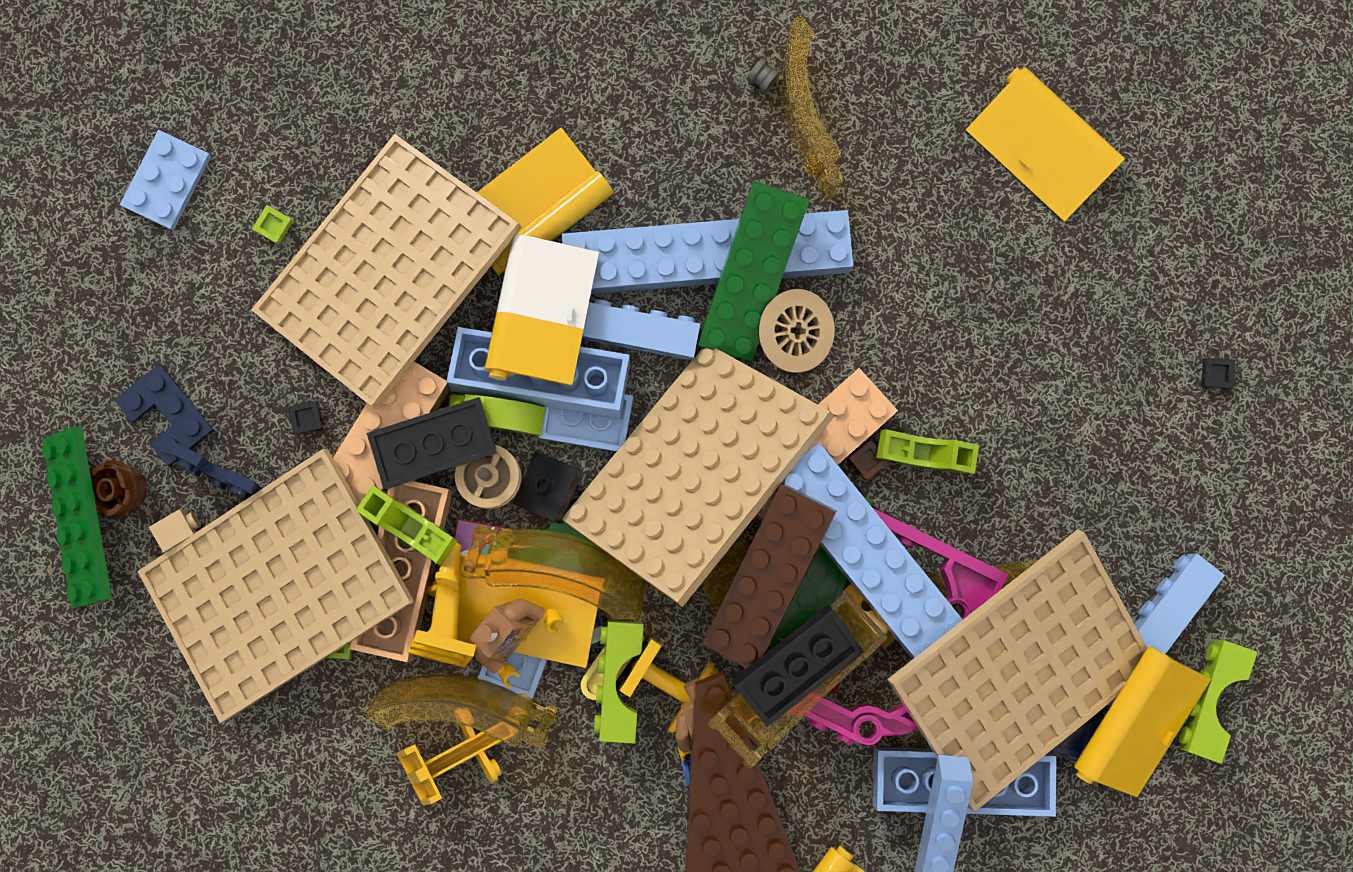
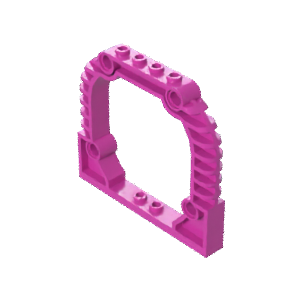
M874 509L891 532L898 536L897 539L901 544L909 548H913L915 544L944 558L939 570L946 587V599L951 605H959L961 608L960 617L962 619H965L1002 589L1008 577L1007 573ZM811 692L786 712L795 718H799L800 714L810 718L809 724L824 732L827 727L837 731L836 738L850 745L853 744L854 740L864 745H873L882 736H898L919 729L902 702L886 711L867 703L856 704L847 709L817 693ZM864 721H872L874 726L873 732L868 736H861L859 733V727Z

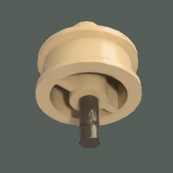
M496 445L498 454L456 467L455 482L459 493L466 501L480 508L495 509L508 504L516 496L521 485L522 475L517 460L506 449Z

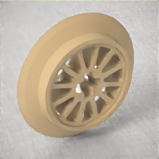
M803 289L787 290L773 298L766 306L759 326L761 346L768 359L778 368L794 373L805 372L818 366L828 355L835 335L833 316L827 304L818 295ZM779 316L783 320L784 324L777 321ZM811 320H813L814 325H812V326H807L808 323H809ZM775 326L782 328V331L775 332ZM791 327L800 328V333H791ZM815 329L814 336L809 334V330ZM783 335V338L777 342L776 336ZM806 338L812 340L811 345L807 342Z

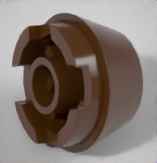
M110 460L97 465L90 472V475H93L91 481L96 509L110 518L123 517L141 506L147 495V483L144 475L138 469L118 460Z

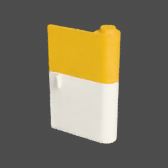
M526 235L514 236L511 242L484 368L489 373L490 378L505 381L507 377L518 374L572 386L599 252Z

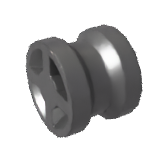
M763 57L753 67L747 77V81L751 84H757L760 91L766 94L777 81L781 70L772 68L768 64V60Z

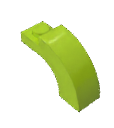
M450 395L449 406L480 397L489 426L492 429L542 436L546 407L487 396Z
M886 429L880 432L876 458L892 461L895 464L930 470L975 474L979 445L958 440L919 437Z
M373 485L356 509L357 512L374 524L399 537L441 566L458 542L454 537L443 531L442 528Z

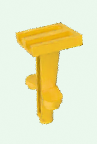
M456 543L442 566L440 565L439 572L435 573L436 581H433L432 585L428 587V594L435 597L431 628L428 632L420 630L415 632L407 653L465 668L474 656L476 645L458 640L460 552L462 545Z
M649 636L647 639L648 645L641 657L637 656L631 665L632 671L625 682L621 681L619 685L620 691L630 697L641 678L682 703L689 701L690 698L684 689L686 683L652 662L661 648V644ZM709 661L699 677L700 680L718 673L719 669L714 667L715 663ZM680 708L667 730L672 734L676 732V721L679 714L682 713V708Z
M467 706L464 708L458 707L454 709V712L467 740L425 762L415 744L396 753L422 806L433 804L442 799L433 778L473 756L478 760L488 780L491 783L497 781L498 776L502 775L500 767L494 759L489 761L484 750L519 732L514 718L510 716L475 735L471 726L475 722L472 712Z

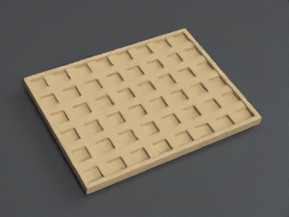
M394 134L251 310L366 403L376 409L522 227L506 213Z
M702 347L694 357V360L688 364L563 516L562 520L683 607L834 417L827 409L718 349L712 350Z
M328 449L320 450L137 571L220 723L229 720L414 602L370 522L356 511L359 503Z
M1076 530L887 680L937 758L938 755L969 758L973 786L968 807L976 812L1119 695L1147 650V647L1086 534Z

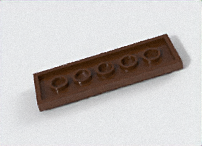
M781 483L702 644L745 668H748L765 655L837 510L785 483Z

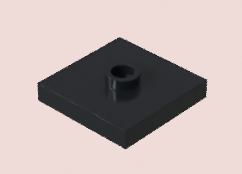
M535 451L513 504L560 524L583 470Z

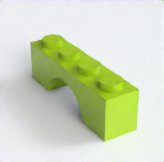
M608 620L607 627H601L600 644H606L605 656H599L598 674H604L603 686L597 685L596 703L601 704V715H595L594 733H599V741L635 744L637 711L625 704L616 691V677L626 661L642 654L643 622Z
M1215 639L1214 643L1208 646L1205 654L1208 662L1205 671L1200 673L1209 677L1211 681L1189 714L1190 718L1187 727L1184 726L1179 734L1181 750L1222 764L1231 736L1222 728L1218 721L1216 713L1217 700L1220 693L1229 684L1240 680H1249L1257 656L1256 651Z

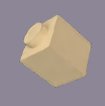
M179 509L153 524L149 529L161 550L167 552L198 532L201 524L193 512L189 513L188 510Z

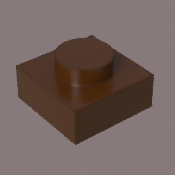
M872 440L848 458L865 481L889 463L887 460L876 458L878 448Z

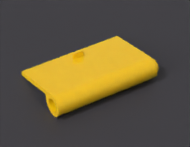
M1017 67L1006 78L1009 84L971 123L966 131L1065 222L1125 158L1027 67H1024L1022 70Z
M560 128L477 193L521 225L522 228L516 235H526L553 241L613 195L614 191L605 178L593 169L565 131ZM512 240L491 265L498 275L505 274Z
M469 551L465 556H460L459 641L473 643L470 640V636L494 607L517 599H524L543 607L545 611L548 609L558 610L564 623L554 622L558 631L551 633L548 631L543 620L538 621L514 652L583 668L587 667L597 611L601 604L605 580Z
M1149 645L1075 763L1074 767L1078 770L1076 775L1089 784L1096 781L1138 797L1211 679L1175 661L1165 653Z

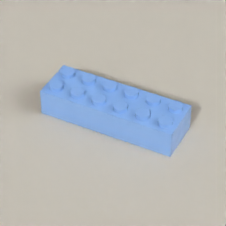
M458 327L447 377V384L451 391L621 419L630 369L629 354L580 347L572 386L518 374L507 377L505 381L490 378L489 373L484 370L492 332Z
M874 747L873 807L877 811L927 812L938 759L933 750L928 748ZM1047 753L976 812L968 807L966 814L1056 817V756Z

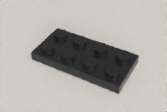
M480 397L367 433L381 483L385 490L498 454Z
M828 604L731 682L765 726L768 727L861 654L863 649Z

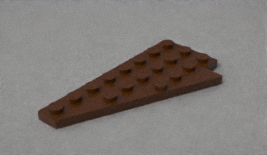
M723 671L696 681L694 684L685 872H801Z

